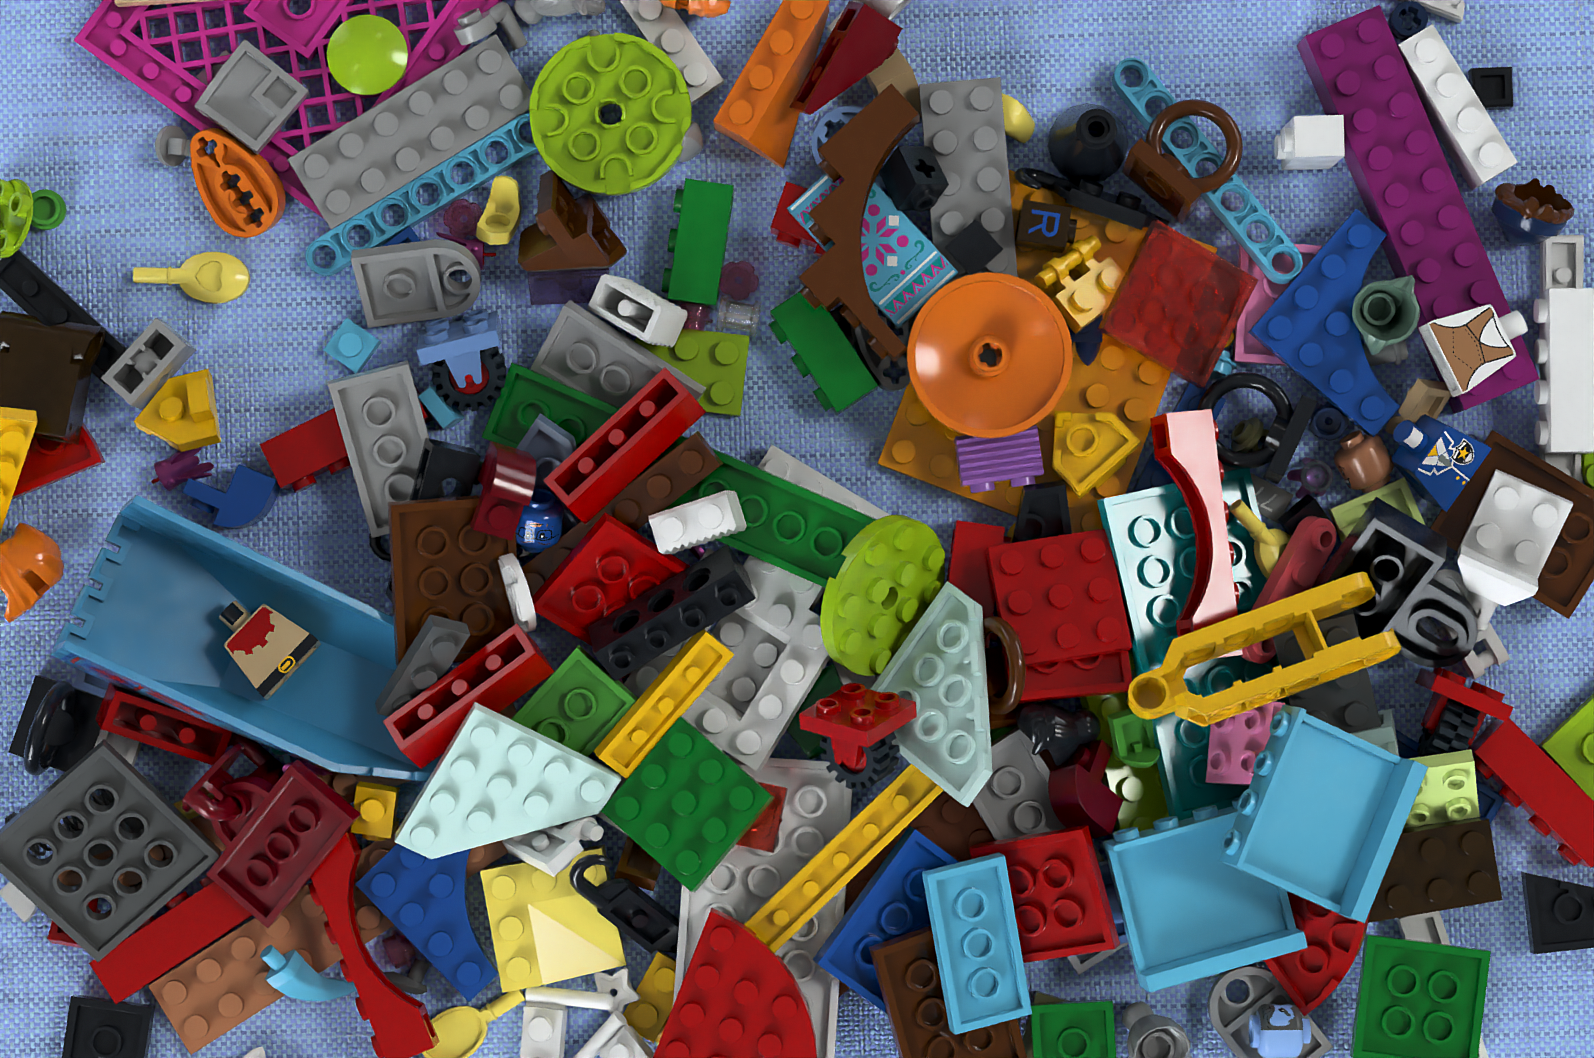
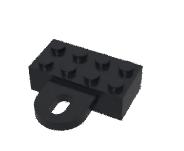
M1376 497L1318 575L1312 588L1357 572H1366L1376 594L1367 602L1352 608L1361 640L1379 633L1388 632L1393 628L1401 646V650L1398 653L1419 665L1431 668L1454 665L1467 657L1476 644L1478 620L1474 608L1462 595L1433 579L1434 575L1446 561L1447 538ZM1426 616L1434 617L1453 628L1458 635L1451 641L1440 640L1420 628L1417 621Z

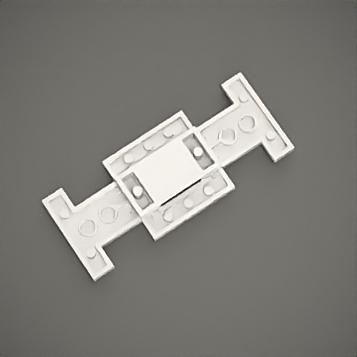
M774 445L770 446L758 466L760 469L876 519L890 515ZM708 548L704 553L703 557L701 558V560L707 557L708 555L712 554L714 551ZM749 555L743 567L748 572L756 599L720 619L711 635L729 648L734 656L681 717L689 721L724 753H729L755 771L761 772L831 657L823 643L820 616L812 612L823 595L825 588ZM690 638L632 671L624 686L640 697ZM620 775L621 781L617 785L609 800L614 796V794L627 780L622 775ZM601 812L599 814H595L607 823H609L610 825H612L613 827L617 828L618 830L626 834L604 813Z

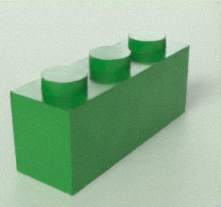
M685 178L684 189H676L673 212L680 213L678 229H670L667 252L674 253L672 269H664L661 290L668 293V301L670 303L717 310L734 198V185Z
M798 292L770 311L774 321L769 323L768 326L780 344L788 341L796 353L790 359L801 376L805 378L810 374L818 386L813 391V394L825 412L832 408L835 414L839 415L877 390L878 385L830 312L828 313L821 305L815 310Z

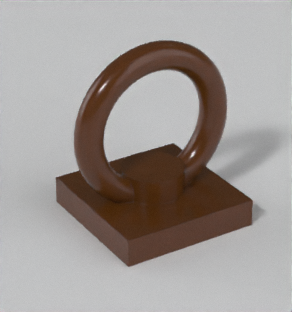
M1198 99L1176 102L1163 109L1154 118L1147 131L1146 140L1144 141L1140 138L1130 149L1122 173L1177 221L1183 224L1193 213L1201 194L1213 191L1224 185L1238 169L1243 151L1239 128L1233 118L1216 104ZM1201 116L1211 120L1222 131L1226 140L1225 158L1219 168L1210 175L1190 178L1188 170L1180 161L1168 153L1162 154L1161 143L1163 135L1169 125L1179 118Z
M988 616L983 618L984 642L990 633H995L1001 639L1006 649L1009 662V682L1007 686L1001 648L985 649L990 729L1018 726L1016 723V713L1022 704L1019 701L1023 695L1026 679L1023 648L1018 635L1007 621L997 616Z

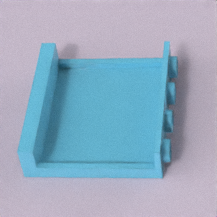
M1282 705L1281 710L1275 714L1271 721V735L1266 747L1255 760L1253 768L1255 773L1249 788L1243 792L1238 801V815L1233 827L1227 831L1222 840V853L1219 861L1346 918L1365 923L1428 767L1415 760L1401 758L1307 714V710L1301 707Z
M1240 797L1231 800L1233 806L1220 810L1217 809L1216 805L1195 809L1192 811L1193 817L1178 821L1177 816L1158 819L1153 822L1154 828L1139 832L1138 827L1118 830L1113 833L1114 839L1103 842L1139 986L1149 993L1308 948L1304 931L1296 928L1286 890L1219 861L1222 853V840L1227 831L1233 827L1238 815L1237 805Z

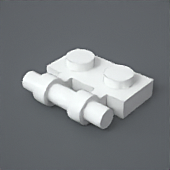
M588 816L507 838L502 843L509 854L554 877L557 873L566 869L572 860L584 850L579 843L580 840L598 841L602 838L604 830L593 817Z

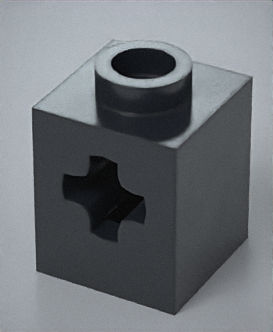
M897 146L879 172L897 210H916L919 212L930 210L935 206L939 197L949 185L930 146Z

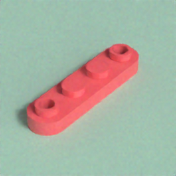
M1308 516L1298 524L1251 610L1312 588L1336 543V529L1330 520ZM1273 637L1242 648L1243 655L1240 656L1247 661L1258 664L1270 661L1276 654Z

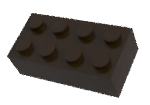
M1480 815V817L1460 821L1403 828L1372 904L1368 923L1502 900L1489 819Z

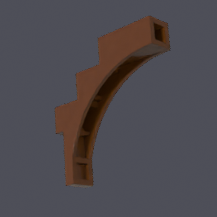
M891 83L817 149L819 157L822 159L818 164L819 168L833 183L838 179L842 183L808 213L810 220L813 222L808 228L823 246H826L829 242L833 246L799 276V280L804 286L799 292L815 310L821 305L829 313L841 302L843 307L839 312L854 329L861 324L871 335L866 342L882 360L889 355L896 362L907 352V348L876 312L865 282L861 248L863 218L875 179L897 144L920 122L919 113Z

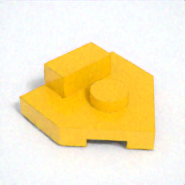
M209 369L169 378L134 420L137 428L149 435L152 434L166 441L169 446L181 452L220 443L221 436L213 379Z
M1055 411L1052 468L1080 499L1093 487L1098 489L1126 464V458L1141 446V441L1113 412H1096L1095 414Z

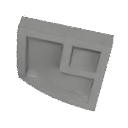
M244 39L212 79L194 107L199 113L213 121L258 155L307 98L309 90Z

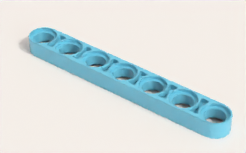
M1126 58L1116 66L1112 77V86L1148 131L1154 118L1147 114L1145 104L1152 99H1158L1168 107L1177 101L1142 60ZM1126 69L1137 70L1142 76V83L1137 87H1127L1121 82L1120 73ZM1189 116L1175 120L1169 125L1163 135L1161 148L1165 153L1172 155L1185 166L1190 174V178H1200L1195 169L1199 162H1212L1218 169L1224 160ZM1176 130H1184L1190 134L1192 145L1187 149H1178L1172 145L1170 135ZM1236 173L1221 187L1201 194L1203 200L1269 280L1277 284H1287L1294 280L1303 265L1299 250ZM1226 192L1237 193L1242 198V208L1232 212L1226 210L1221 204V196ZM1252 223L1264 225L1268 231L1267 240L1262 243L1251 241L1246 233L1247 226ZM1278 254L1288 255L1294 264L1293 271L1288 274L1278 273L1272 266V258Z
M530 113L520 115L314 240L306 250L305 259L307 265L312 271L321 276L337 274L352 264V250L383 246L407 227L413 228L538 152L535 143H527L520 136L522 126L530 122ZM495 142H501L508 148L506 160L499 164H493L486 158L487 148ZM460 163H467L474 170L472 180L465 185L455 183L451 177L453 168ZM425 184H433L439 189L437 202L430 206L420 204L417 198L419 188ZM390 205H399L403 207L405 212L403 222L395 227L386 225L383 220L384 210ZM358 225L365 226L370 231V240L363 247L352 246L348 239L350 230ZM323 246L333 248L336 254L334 264L328 268H320L314 261L315 252Z

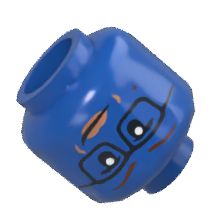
M534 489L529 506L524 505L515 532L516 543L521 545L525 551L532 553L542 552L545 548H550L559 542L562 535L564 508L562 503L555 498L554 494L547 490Z

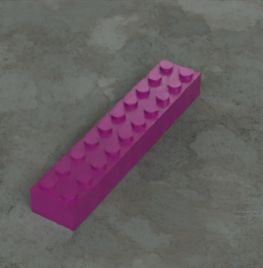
M1380 5L1304 36L1298 43L1297 49L1325 114L1344 116V159L1370 220L1387 234L1381 245L1395 278L1413 275L1415 279L1414 294L1421 311L1417 330L1439 381L1445 383L1419 331V327L1433 320L1488 304L1492 305L1498 318L1511 313V310ZM1521 335L1510 340L1516 353L1515 358L1468 392L1456 397H1450L1448 402L1453 414L1467 410L1540 379Z

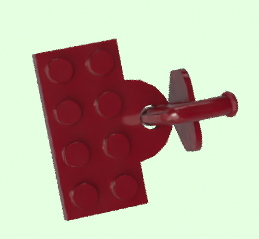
M232 732L227 747L230 745L233 747L224 753L185 794L182 799V809L186 812L193 809L204 818L211 820L216 835L227 847L206 875L265 927L269 928L277 921L361 814L298 759L284 773L282 771V764L258 742ZM241 753L258 767L250 775L233 778L227 773ZM209 793H212L215 796L213 800H211L208 797Z

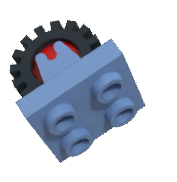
M477 309L464 314L463 320L449 323L448 319H438L424 325L425 329L419 330L416 351L420 365L433 363V385H436V393L439 397L443 396L447 405L450 407L452 404L458 405L457 410L464 411L465 407H471V411H479V406L484 405L486 408L492 404L494 398L498 399L501 395L500 390L502 387L504 388L506 380L505 358L503 353L500 354L498 351V346L501 345L502 327L498 311L488 313L487 309Z

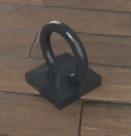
M1238 372L1218 379L1204 392L1197 410L1212 409L1213 414L1217 402L1226 393L1239 388H1250L1266 395L1273 403L1277 412L1261 449L1248 453L1236 452L1225 447L1217 440L1218 460L1224 465L1239 469L1257 468L1269 463L1263 478L1278 485L1288 468L1318 401L1302 395L1293 410L1291 402L1283 389L1273 380L1257 373Z
M35 675L9 753L23 757L25 770L31 775H40L49 767L67 772L95 747L101 730L95 719L103 697L77 689L66 681L58 682L41 675Z

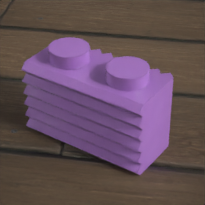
M1037 425L1003 438H976L967 435L954 438L960 486H970L971 493L995 490L994 482L1010 480L1011 488L1036 484L1035 477L1044 474Z

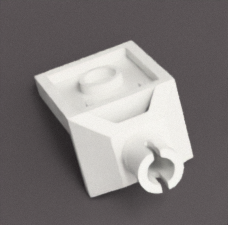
M1497 469L1461 541L1457 555L1460 572L1466 590H1468L1466 599L1475 611L1479 609L1477 620L1478 629L1487 630L1489 621L1499 604L1507 606L1536 594L1540 572L1573 506L1572 501Z

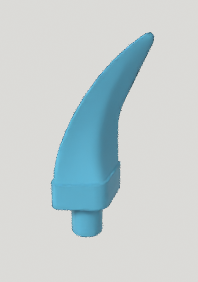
M269 945L260 954V957L271 967L265 980L273 988L289 997L305 1001H325L340 998L357 991L354 982L348 983L345 980L327 978L318 974L295 949L282 955L274 946Z

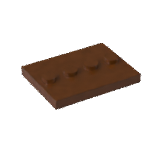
M1491 430L1483 442L1492 448L1448 511L1445 512L1441 509L1430 529L1447 538V546L1458 552L1461 541L1496 469L1572 501L1573 506L1538 577V590L1534 596H1531L1569 619L1594 580V490Z
M480 495L388 502L395 660L397 666L430 615L466 623L470 636L452 663L466 661L515 625L498 560L500 556L513 553L517 558L516 532L513 540L510 541L471 528L470 524Z
M931 925L869 947L899 1058H1027L1017 1018L954 1035L949 1030Z

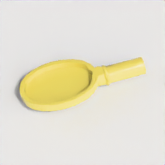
M204 252L193 255L180 268H172L171 266L168 268L134 267L133 282L168 284L169 286L179 284L190 297L205 303L218 304L230 302L242 296L250 284V274L245 264L232 255L222 252Z
M1238 499L1231 504L1229 511L1247 529L1250 537L1255 540L1254 556L1262 574L1268 580L1291 536L1280 529H1268L1266 524L1261 522L1241 499Z
M522 989L507 992L493 1002L486 1003V1006L480 1010L472 1006H457L441 1012L431 1020L440 1042L434 1048L422 1052L425 1058H468L483 1044L487 1036L488 1023L497 1020L499 1016L525 1001L524 992Z

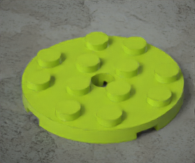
M614 32V34H602L591 37L588 35L561 48L551 57L539 73L532 89L529 103L532 137L538 152L548 167L567 184L581 191L601 196L631 194L659 181L675 166L681 157L684 147L681 144L686 131L692 124L690 95L685 80L675 63L654 44L625 33ZM608 104L619 106L622 110L620 122L612 125L603 124L599 118L601 109Z
M905 515L885 516L862 529L841 553L847 558L841 566L836 579L829 576L824 591L820 626L826 651L833 661L858 675L873 676L884 671L945 585V551L937 535L928 525Z

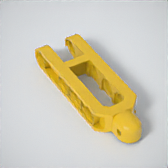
M1357 572L1174 638L1162 666L1137 676L1130 683L1127 697L1128 705L1135 715L1143 719H1156L1174 712L1180 718L1205 727L1383 662L1400 652L1401 646L1393 628H1391L1388 632L1379 633L1363 640L1359 636L1328 648L1316 621L1359 606L1376 594L1366 572ZM1291 630L1305 658V661L1283 669L1281 665L1272 668V673L1242 683L1241 680L1235 681L1231 688L1204 698L1201 694L1195 695L1190 693L1183 679L1189 667Z

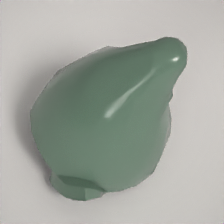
M1413 275L1396 278L1391 281L1383 280L1370 283L1362 288L1355 297L1352 309L1353 320L1358 330L1363 334L1371 355L1378 354L1386 346L1406 340L1417 328L1421 311L1414 294L1415 279Z

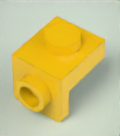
M359 781L356 785L354 809L361 815L351 826V833L362 834L364 839L370 841L391 839L396 832V827L399 826V818H396L400 787Z

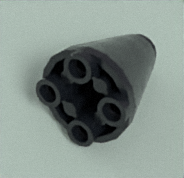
M1085 103L1072 106L1058 116L1049 131L1047 147L1051 162L1059 173L1068 180L1080 182L1081 178L1101 182L1116 173L1125 160L1128 138L1125 126L1115 113L1102 105ZM1088 128L1092 131H1101L1100 137L1090 135Z

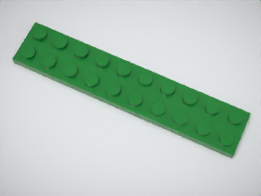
M511 363L506 375L504 388L502 387L500 390L501 395L496 400L482 438L517 448L541 413L573 435L576 447L578 448L620 408L522 365ZM681 435L636 478H638L641 474L647 471L650 467L656 464L659 460L665 457L668 453H670L672 450L678 447L689 437ZM712 448L723 464L663 510L665 511L725 490L735 491L747 527L745 531H738L737 534L722 536L721 539L715 540L826 588L829 576L836 579L841 566L847 558L841 554L846 546L862 529L878 520Z

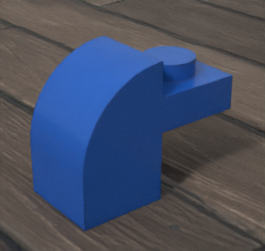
M239 464L227 492L188 478L182 493L192 497L190 505L213 514L215 508H218L219 511L213 522L214 525L242 529L257 524L267 516L281 488L275 478Z

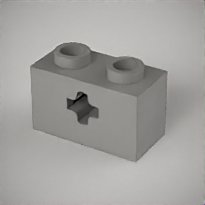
M155 318L101 379L128 404L143 409L165 382L172 378L193 355L196 349L170 325Z

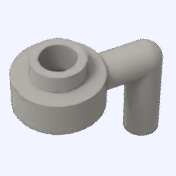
M499 2L483 13L480 12L479 8H475L462 14L457 18L459 24L453 29L460 44L467 45L491 34L496 30V24L500 22L513 50L519 49L528 43L510 6L506 2Z

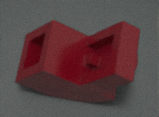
M490 441L477 478L483 489L470 524L473 530L510 541L513 540L524 505L529 506L535 485L536 461L529 452Z
M1102 739L1079 745L1075 753L1067 761L1068 766L1051 771L1048 780L1049 800L1059 821L1066 828L1088 825L1092 839L1112 834L1123 803V799L1101 782L1113 750Z

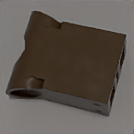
M1 311L0 407L36 411L38 422L33 434L34 438L79 445L92 374L91 367L103 346L105 328L75 322L45 326L36 316Z

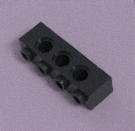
M425 438L409 501L471 496L473 485L480 483L477 478L483 464L480 461L481 455L470 447ZM448 478L455 479L456 486L452 493L446 496L438 495V487L443 480ZM390 574L385 594L393 604L392 577Z
M725 545L590 625L588 630L594 655L614 681L619 680L756 599L748 572L730 547Z

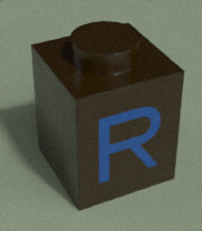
M1023 200L1019 210L1015 246L1062 253L1066 248V243L1073 244L1077 220L1070 219L1072 207Z

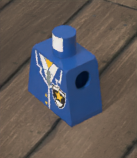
M1425 414L1420 416L1415 424L1410 420H1405L1397 425L1393 432V438L1400 446L1392 456V463L1421 498L1447 512L1492 448Z

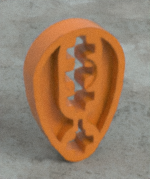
M208 128L196 133L190 143L191 167L202 201L215 223L225 232L243 238L254 237L273 228L284 213L286 195L281 179L269 163L260 154H255L231 134L219 128ZM214 140L217 146L214 148V153L208 154L205 147H207L208 141ZM238 174L241 180L237 183V187L231 188L228 181L231 180V175ZM250 191L253 195L249 200L250 204L243 205L239 199L243 196V192ZM261 208L264 214L261 216V220L254 222L251 215L255 212V209Z

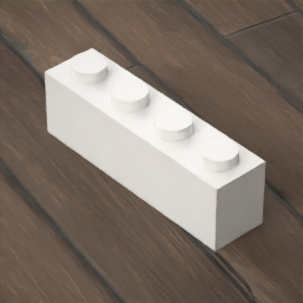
M1433 24L1397 45L1430 124L1471 190L1476 189L1518 163Z
M1549 288L1539 293V299H1535L1533 306L1534 322L1539 323V339H1536L1534 343V361L1536 364H1540V380H1536L1534 386L1535 403L1540 404V420H1537L1535 424V442L1537 445H1541V454L1594 453V288Z

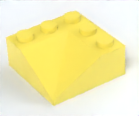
M605 844L583 848L584 850L572 860L571 864L554 877L522 860L488 866L480 871L502 993L546 985L627 965L620 929L599 914L597 908L578 894L570 884L569 873L572 866L579 859L587 855L597 854L607 857ZM604 865L591 866L584 872V877L595 886L611 880L609 867Z

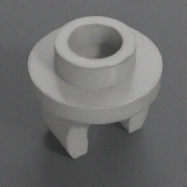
M165 126L160 130L155 141V151L159 161L166 166L181 164L186 156H191V140L187 139L180 127Z

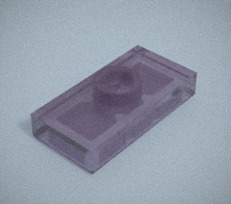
M610 268L527 272L531 305L566 304L569 300L574 303H589L600 277L604 274L610 275Z

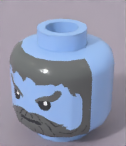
M1263 1004L1257 1009L1256 1015L1249 1016L1251 1048H1257L1258 1053L1263 1058H1296L1301 1053L1303 1044L1310 1043V1021L1308 1018H1302L1299 1008L1293 1004Z

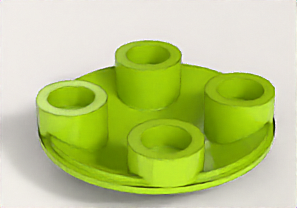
M376 15L352 17L343 22L334 31L329 40L327 63L330 72L335 80L352 94H380L393 87L406 74L408 61L406 41L400 30L383 17Z
M0 179V258L12 256L21 247L30 229L33 215V197L27 183L20 179L9 181Z

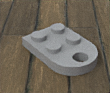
M425 240L352 250L351 262L368 328L452 317L470 308L479 295L481 270L478 261L467 248L450 240ZM454 270H464L470 274L471 278L466 282H456L450 278L449 274Z
M1245 965L1224 972L1214 982L1208 996L1207 1008L1210 1021L1237 1058H1263L1258 1053L1257 1048H1251L1249 1042V1016L1256 1015L1259 1006L1263 1004L1295 1005L1274 974L1255 965ZM1235 979L1243 980L1247 985L1245 998L1238 1002L1230 1001L1226 996L1227 985ZM1301 1013L1302 1018H1308L1310 1021L1311 1040L1309 1044H1303L1302 1051L1296 1058H1320L1333 1046L1309 1015L1303 1016Z

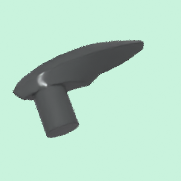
M415 958L407 977L394 971L383 972L390 981L404 992L415 995L427 992L426 985L421 983L430 965Z

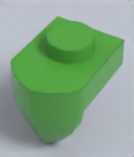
M1130 708L1107 715L1115 756L1126 765L1136 768H1150L1159 759L1160 750L1155 748L1152 719L1140 718Z

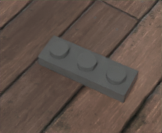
M430 615L375 702L377 713L384 716L392 715L444 677L470 636L467 624Z

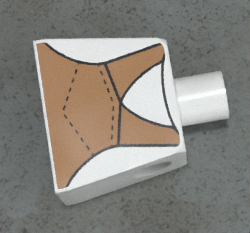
M1488 304L1433 320L1419 327V331L1452 397H1456L1468 392L1515 358L1516 353L1510 340L1526 333L1528 328L1518 310L1498 318L1492 305Z

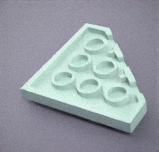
M947 581L870 690L881 693L893 692L898 694L900 698L916 702L917 717L894 731L897 738L891 741L892 745H899L900 752L898 753L955 800L969 807L993 773L983 611L980 604Z
M474 702L395 833L394 842L429 859H434L599 814L621 781L620 774Z

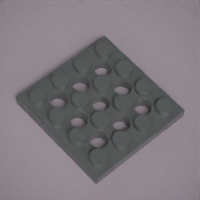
M105 739L0 829V873L97 962L104 958L221 856V850ZM97 789H107L114 795L115 799L108 805H98L92 801L90 795ZM66 816H76L81 819L84 826L79 831L68 832L60 826V820ZM127 817H136L143 822L144 827L137 833H128L121 828L120 822ZM42 842L49 845L53 853L47 858L38 859L30 854L28 848L34 843ZM103 843L112 849L113 854L107 859L99 860L90 854L89 849L95 844ZM162 844L168 846L172 850L173 855L167 860L159 861L152 858L149 851L153 846ZM73 870L81 875L82 881L75 886H66L60 882L58 876L63 871ZM126 871H134L141 876L142 882L135 887H127L121 884L118 877ZM94 898H104L110 902L112 907L105 913H95L89 908L88 903Z

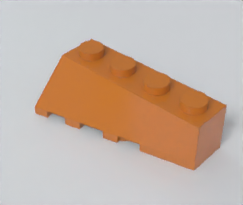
M829 0L782 1L713 120L716 131L783 169L800 113L790 108V105L816 59L829 14Z

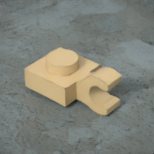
M1418 378L1415 384L1408 390L1404 402L1397 411L1401 416L1391 418L1387 423L1385 431L1393 434L1397 425L1402 421L1410 420L1415 424L1420 416L1425 414L1437 419L1452 396L1446 383Z

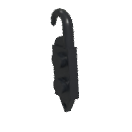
M1027 167L1019 168L1014 174L1015 179L1025 186L1037 190L1044 188L1053 191L1060 197L1065 198V203L1140 230L1144 226L1166 231L1170 222L1147 211L1146 206L1141 204L1142 199L1123 191H1120L1118 196L1103 191L1104 186L1093 180L1081 178L1080 182H1076Z
M587 855L579 859L572 866L569 873L570 884L578 894L597 908L599 914L650 954L656 950L677 953L679 919L627 878H615L595 886L584 877V872L591 866L604 865L611 867L613 865L611 859L603 855Z

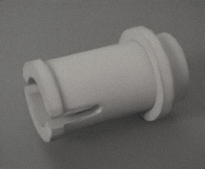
M1405 340L1386 346L1381 352L1371 355L1366 343L1362 344L1370 366L1390 362L1400 365L1401 360L1408 359Z

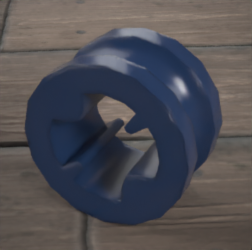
M1404 1L1392 11L1388 19V25L1392 35L1397 39L1405 41L1426 28L1428 15L1425 8L1418 2ZM1407 12L1413 13V22L1418 24L1417 29L1413 25L1408 30L1401 27L1403 20L1398 17L1399 13L1402 16Z

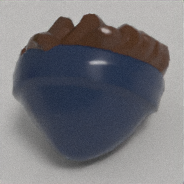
M1533 178L1526 184H1499L1495 189L1496 197L1491 208L1506 240L1516 246H1532L1552 236L1559 235L1567 221L1573 217L1575 210L1567 199H1564L1561 194L1556 193L1552 185L1548 184L1543 187L1537 178Z

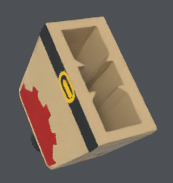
M235 600L219 616V619L234 632L223 646L259 694L266 700L321 645L315 636L266 604H262L251 615Z

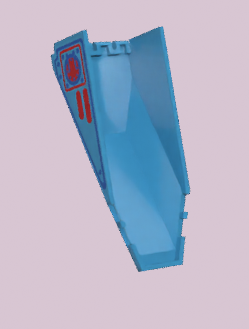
M135 495L122 506L105 540L118 547L119 550L115 553L109 549L101 548L87 577L101 584V587L97 590L91 586L83 585L69 614L83 621V624L79 627L70 622H65L50 655L85 673L329 772L427 782L443 754L420 769L400 751L383 723V720L389 716L378 714L375 705L377 698L398 667L395 660L394 619L392 616L138 495ZM235 600L251 615L262 604H266L315 636L321 643L316 651L268 700L259 694L223 646L234 632L219 619V616Z

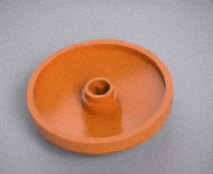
M985 272L967 275L942 287L921 308L911 328L907 344L909 378L914 392L924 408L949 429L976 438L993 439L1015 435L1041 421L1052 411L1062 397L1071 375L1073 363L1070 332L1063 315L1055 303L1042 290L1030 282L1003 273ZM984 350H990L995 354V362L988 365L986 362L981 361L980 355Z

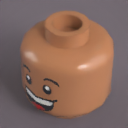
M1357 430L1339 441L1341 447L1337 450L1333 459L1350 489L1369 493L1381 488L1390 481V473L1394 468V464L1392 463L1390 453L1378 434L1372 437L1366 434L1363 435L1361 430Z

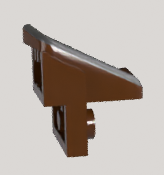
M553 170L540 175L539 193L537 194L538 207L535 214L536 223L525 228L520 234L518 263L525 271L537 273L603 269L612 267L627 254V250L621 240L610 229V221L590 193L575 199L562 179Z

